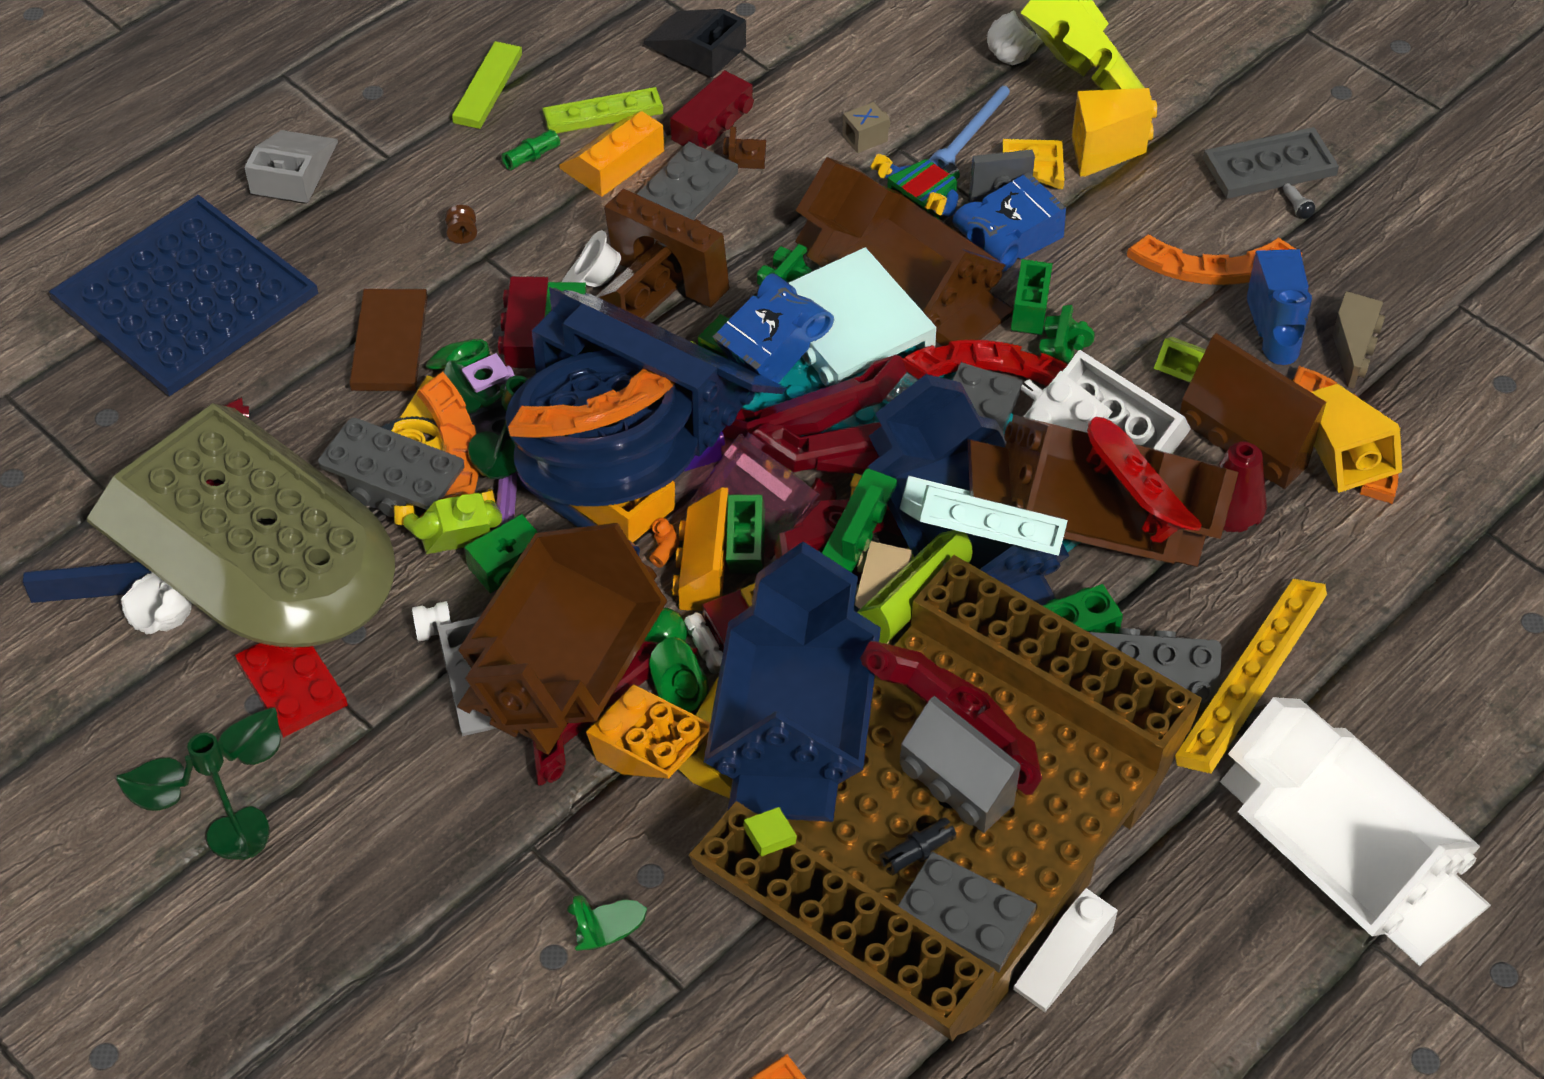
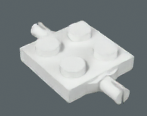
M1062 371L1043 390L1030 379L1024 383L1033 391L1024 385L1021 386V391L1034 400L1031 408L1023 416L1026 418L1087 432L1088 423L1094 417L1107 419L1113 412Z

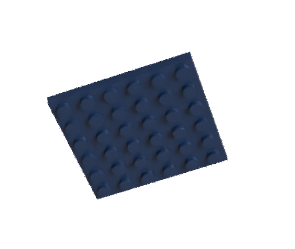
M200 195L190 199L49 291L52 300L169 397L319 294L317 285Z

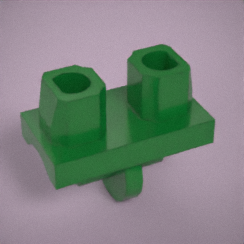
M798 244L792 251L780 246L773 256V266L778 268L775 270L767 265H763L757 273V284L761 285L766 276L775 273L788 283L811 273V268L805 264L803 255L807 252V247Z
M1063 305L1061 315L1046 316L1045 332L1047 337L1056 338L1041 339L1039 347L1041 353L1052 356L1066 364H1069L1072 360L1075 350L1089 347L1095 338V332L1086 322L1080 321L1077 323L1072 318V305Z

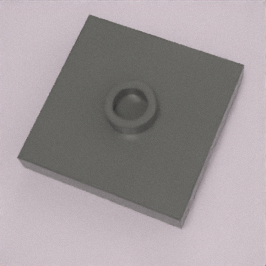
M1033 149L973 156L969 203L982 202L984 197L1027 172L1033 176L1035 160Z

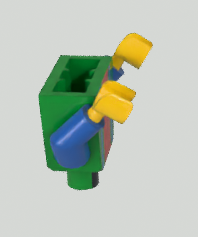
M882 154L876 155L870 168L877 170L881 178L888 179V188L898 191L937 219L942 215L951 217L955 214L959 199L957 179L960 177V172L954 164L949 163L940 168L930 160L924 159L914 165L898 167L893 165L892 160Z

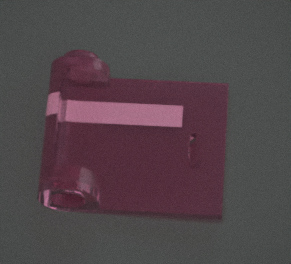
M748 433L744 437L739 434L696 492L692 501L695 503L721 487L728 488V495H763L765 505L764 555L772 560L775 556L774 546L779 533L794 528L795 524L806 514L820 494L764 452L762 448L765 444L754 435Z

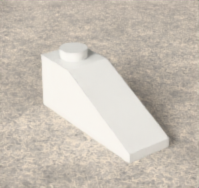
M1086 888L1063 914L1014 985L1013 990L1043 1012H1046L1111 935L1118 910Z

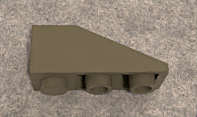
M1346 291L1332 335L1347 386L1354 389L1358 377L1365 378L1370 359H1366L1365 356L1366 354L1373 355L1378 337H1374L1373 333L1380 334L1386 316L1380 315L1383 301Z

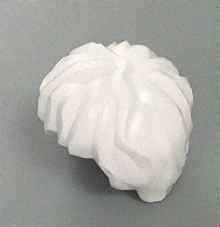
M1014 10L1008 14H1003L999 19L995 20L987 34L989 49L997 56V59L1009 65H1017L1027 60L1043 42L1037 33L1032 32L1019 20Z
M154 573L147 574L142 579L135 581L132 588L121 598L122 611L128 623L133 625L135 630L145 632V634H153L158 630L167 632L178 627L190 615L192 603Z

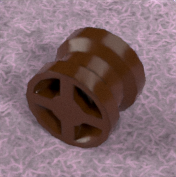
M455 205L449 208L445 214L447 237L450 241L458 244L473 241L477 236L475 211L466 205Z

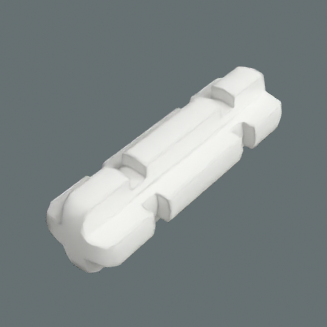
M695 612L684 619L689 635L693 636L692 640L703 660L706 661L709 671L717 674L720 672L723 652L719 651L720 647L708 626H705L706 622L702 614Z

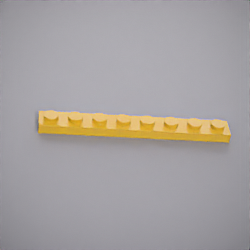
M1292 579L1175 754L1177 766L1210 774L1213 772L1327 596L1326 584Z

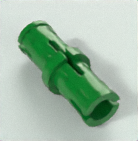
M549 129L533 139L527 138L518 147L502 153V162L510 171L526 162H534L540 159L541 155L560 146L559 136L554 130Z

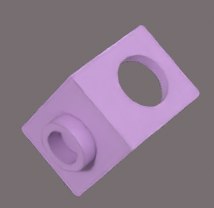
M497 353L462 368L464 376L476 393L495 384H498L501 388V385L506 384L510 377L515 376L509 365L505 366ZM483 368L490 369L493 372L492 376L486 380H478L474 377L475 373Z

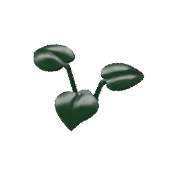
M449 360L444 370L445 375L464 399L468 413L476 412L481 405L489 408L501 397L502 405L507 411L508 404L515 392L528 380L523 376H512L507 380L506 384L501 385V389L498 392L497 384L476 393L462 372L464 366ZM478 370L474 375L478 380H486L491 377L482 370ZM506 419L500 436L490 431L480 432L471 439L468 446V456L471 463L483 476L490 479H503L517 471L514 462L515 444L512 439L506 438L508 434Z
M274 707L238 721L222 733L219 741L211 733H199L193 736L187 745L189 755L185 756V769L176 759L159 758L144 763L130 772L117 775L118 784L124 795L136 806L150 811L163 810L175 805L180 800V787H185L189 784L194 766L198 773L212 776L228 817L216 820L210 826L207 832L209 848L217 856L226 859L247 860L248 858L255 857L265 848L270 834L268 820L265 814L256 807H245L234 813L218 772L223 765V757L228 761L238 758L245 765H255L275 755L281 742L277 711Z

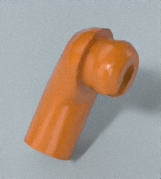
M659 518L652 524V530L655 533L654 537L658 547L650 555L649 559L659 568L666 564L680 544L674 526L669 524L666 518Z

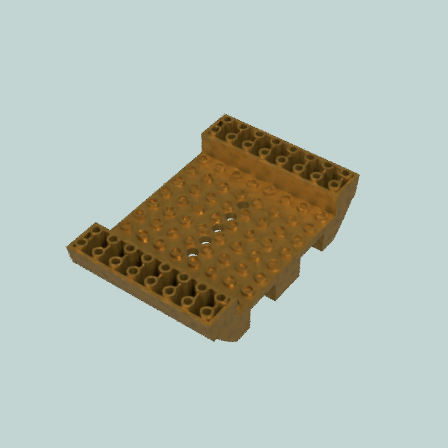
M955 555L950 558L913 600L911 627L894 646L921 652L940 668H945L987 692L1014 722L1016 727L1035 742L1042 780L1032 795H1025L1017 789L1014 806L985 833L976 826L965 823L954 808L942 807L929 788L920 780L909 777L900 765L901 743L927 703L906 686L883 681L875 675L864 768L859 773L838 784L833 822L787 819L797 835L796 844L761 857L744 829V819L757 814L736 801L689 854L694 867L700 873L951 1041H954L957 1035L963 1034L987 1020L1008 992L1011 971L1041 931L1050 935L1063 914L1087 888L1092 879L1096 858L1119 828L1123 825L1131 830L1150 805L1175 758V754L1192 727L1202 700L1200 696ZM943 817L947 818L950 823L945 826V829L953 825L956 831V839L935 849L934 853L1037 904L1033 917L1000 973L898 906L927 859L923 862L917 860L892 876L886 872V869L891 867V864L883 867L880 861V854L905 841L906 835L913 831H918V825L922 823L934 824Z

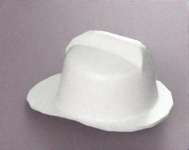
M598 231L590 238L580 257L567 272L562 282H586L588 286L599 287L610 281L621 261V255L606 243L607 234L605 231Z

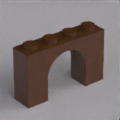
M624 188L604 206L610 245L620 253V265L626 268L631 266L639 255L644 254L654 245V239L668 247L678 259L683 271L687 297L711 308L730 289L724 236L722 233Z

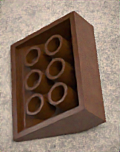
M1215 333L1185 392L1180 414L1186 418L1191 430L1199 433L1213 445L1222 448L1226 452L1231 445L1237 442H1249L1256 445L1262 452L1264 477L1281 488L1286 489L1309 465L1326 401Z

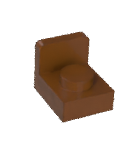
M730 126V137H724L723 155H729V160L738 164V168L765 169L766 140L737 139V127Z

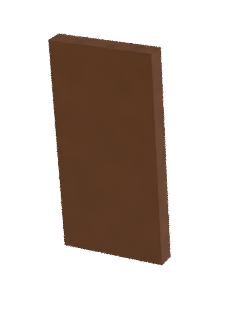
M427 289L363 290L350 377L351 391H416L428 299Z

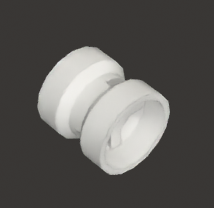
M447 601L436 603L434 607L426 608L423 605L412 607L418 642L429 640L433 635H439L437 626L451 623Z

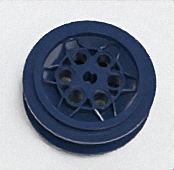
M609 350L583 353L576 357L572 356L556 362L533 375L515 392L506 411L508 433V426L521 406L586 405L587 399L611 390L618 392L624 389L630 383L629 380L644 367ZM675 383L661 398L641 411L618 422L581 433L531 438L510 436L515 444L514 462L517 473L522 482L536 494L558 503L574 506L614 505L636 500L658 491L684 472L697 451L698 438L693 437V417L691 415L693 406L692 391Z

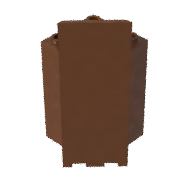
M826 157L795 210L808 219L795 241L797 244L807 247V251H809L807 254L808 258L824 267L866 247L936 326V342L941 346H947L950 341L981 340L1013 315L1014 308L990 292L991 288L996 286L1002 277V270L1005 267L1004 263L898 191L882 186L856 167Z
M1013 415L1012 422L1010 421L1005 429V447L967 439L970 496L1066 519L1068 522L1064 539L1172 564L1179 562L1198 567L1206 536L1221 539L1239 473L1211 463L1136 445L1153 469L1202 524L1199 531L1179 529L1162 543L1152 542L1150 539L1151 536L1156 534L1157 526L1153 533L1144 532L1142 529L1149 512L1139 505L1112 470L1106 474L1096 473L1094 469L1100 465L1101 458L1098 465L1087 462L1086 459L1093 447L1087 432Z
M618 523L535 533L458 649L471 667V670L465 678L470 687L457 705V708L469 714L472 710H476L490 717V725L515 738L520 733L534 740L537 744L536 749L547 755L550 754L568 723L597 721L667 603L665 596L654 581L657 577L656 573L651 567L642 562Z

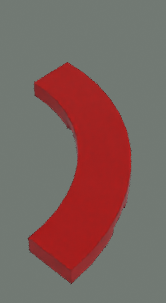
M988 340L950 341L947 346L935 348L931 345L902 358L906 372L917 379H920L925 374L939 377L956 372L962 362L985 370L1002 371L1023 376L1045 386H1048L1060 371L1063 372L1068 365L1044 353L1038 356L1021 351L1022 346Z

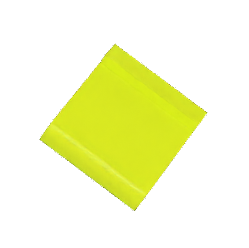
M1030 0L1021 11L1022 16L1059 61L1083 77L1090 68L1094 66L1097 68L1099 66L1091 79L1101 89L1145 88L1103 32L1109 23L1092 0Z

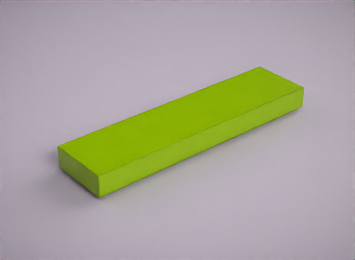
M494 42L452 114L453 123L481 129L520 60L522 47Z
M653 87L544 107L543 116L548 130L552 129L556 133L616 123L640 111L649 116L663 114V105L657 88Z

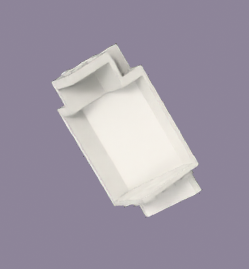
M1273 697L1228 753L1236 762L1220 783L1243 803L1238 813L1371 936L1385 934L1419 966L1491 906L1457 875L1458 872L1461 875L1464 874L1475 863L1477 858L1473 854L1479 849L1480 845L1346 728H1333L1301 699Z

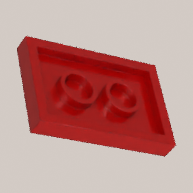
M258 643L235 655L237 664L264 708L274 707L276 709L280 734L283 738L348 706L344 693L313 646L279 647Z

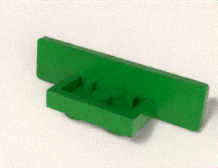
M871 469L864 471L822 554L851 573L853 572L863 551L866 552L870 546L877 523L880 524L886 514L887 503L897 486L896 478Z

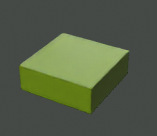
M780 807L744 819V829L761 857L796 844L797 835Z

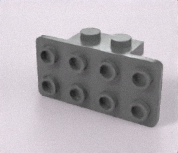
M351 418L347 421L318 459L321 469L346 479L350 495L359 500L363 505L378 509L389 517H394L393 505L406 506V504H413L428 510L434 501L444 497L465 467L464 460L458 456L358 418Z
M1119 628V634L1089 632L1200 696L1202 700L1198 711H1205L1220 688L1221 644L1217 640L1176 638V632L1154 631V636L1140 635V629Z

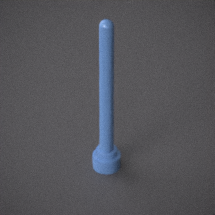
M1001 86L947 148L937 150L929 160L940 168L949 163L955 165V156L1010 93L1009 88Z

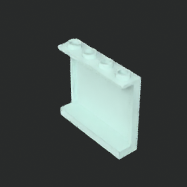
M866 247L789 282L796 289L797 295L812 299L834 316V323L829 332L822 338L810 342V348L802 356L805 363L809 366L812 365L818 372L819 378L825 386L841 383L842 380L869 368L873 362L896 355L915 345L920 349L931 345L935 347L936 326Z
M912 476L907 478L900 505V510L920 522L1058 556L1068 522L1066 519L970 496L969 490Z

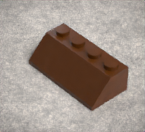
M657 240L649 250L639 255L631 266L624 272H620L613 282L604 290H600L595 296L645 319L684 283L683 271L678 259L671 250Z

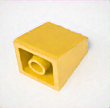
M1149 88L1078 91L1072 140L1080 177L1091 175L1146 153L1148 141L1153 139L1152 118L1157 117V102L1151 99Z
M1339 384L1311 392L1326 401L1314 447L1338 493L1402 472L1400 427L1396 422Z

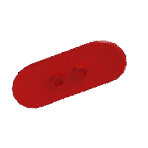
M1094 417L1088 423L1087 432L1093 447L1086 460L1090 464L1098 465L1101 458L1100 465L1094 469L1096 473L1106 474L1112 470L1139 505L1149 512L1142 529L1144 532L1153 533L1157 526L1156 534L1150 537L1152 542L1162 543L1179 529L1199 531L1202 526L1199 519L1184 506L1143 457L1131 438L1112 421L1103 417Z

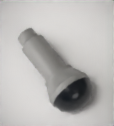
M1290 183L1283 186L1284 194L1294 205L1295 215L1301 219L1312 217L1315 213L1314 202L1303 197Z

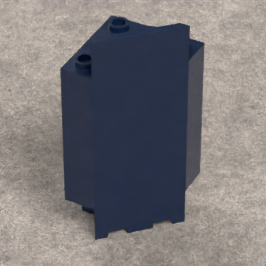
M549 287L551 311L532 330L536 373L556 362L569 358L571 355L576 357L586 347L592 351L609 350L691 390L693 393V437L698 438V447L695 455L699 457L708 447H712L716 443L719 434L726 426L733 424L738 412L744 405L751 403L756 392L783 394L787 387L588 293L583 295L575 291H560Z
M925 374L875 413L881 427L869 435L879 458L872 462L868 468L896 478L897 486L887 505L914 557L939 533L951 531L952 529L920 522L900 510L908 476L970 491L967 439L1001 447L1006 446L1004 434L997 421L978 415L961 382ZM967 533L972 545V558L969 564L1042 606L1050 600L1056 599L1044 576L1057 571L1061 567L1060 562L1069 557L1063 543L1061 544L1058 556Z
M804 541L757 573L751 607L728 622L704 763L733 779L728 810L737 801L757 815L780 807L786 819L833 822L838 784L859 773L864 768L875 674L862 665L860 657L870 641L879 642L881 627L857 613L860 608L855 606L854 603L858 576Z

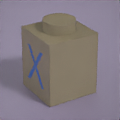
M874 102L843 114V137L857 153L888 142L889 116L885 111H881Z

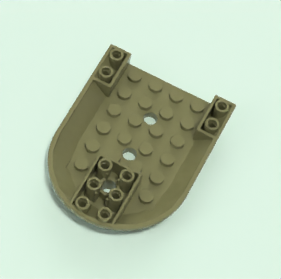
M214 403L114 475L87 517V522L214 621L241 637L266 645L309 647L343 638L360 629L378 613L384 605L393 584L395 573L394 551L390 538L379 519L359 500L238 410ZM209 479H219L223 484L211 486L206 481ZM260 518H271L275 523L272 525H262L257 520Z

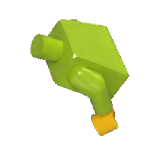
M488 489V491L483 493L475 492L473 494H463L457 497L434 501L422 517L415 514L413 504H406V506L393 505L394 523L396 525H404L414 536L422 539L426 554L464 548V546L489 533L490 528L499 526L502 521V514L495 502L493 489Z

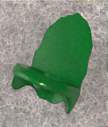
M582 895L574 896L573 903L568 906L567 911L576 916L578 922L575 933L579 945L575 946V950H596L627 937L645 921L647 907L635 900H620L591 910L587 900Z

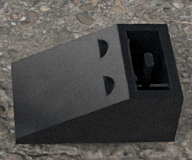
M724 9L677 11L644 40V45L713 78L746 47V20Z

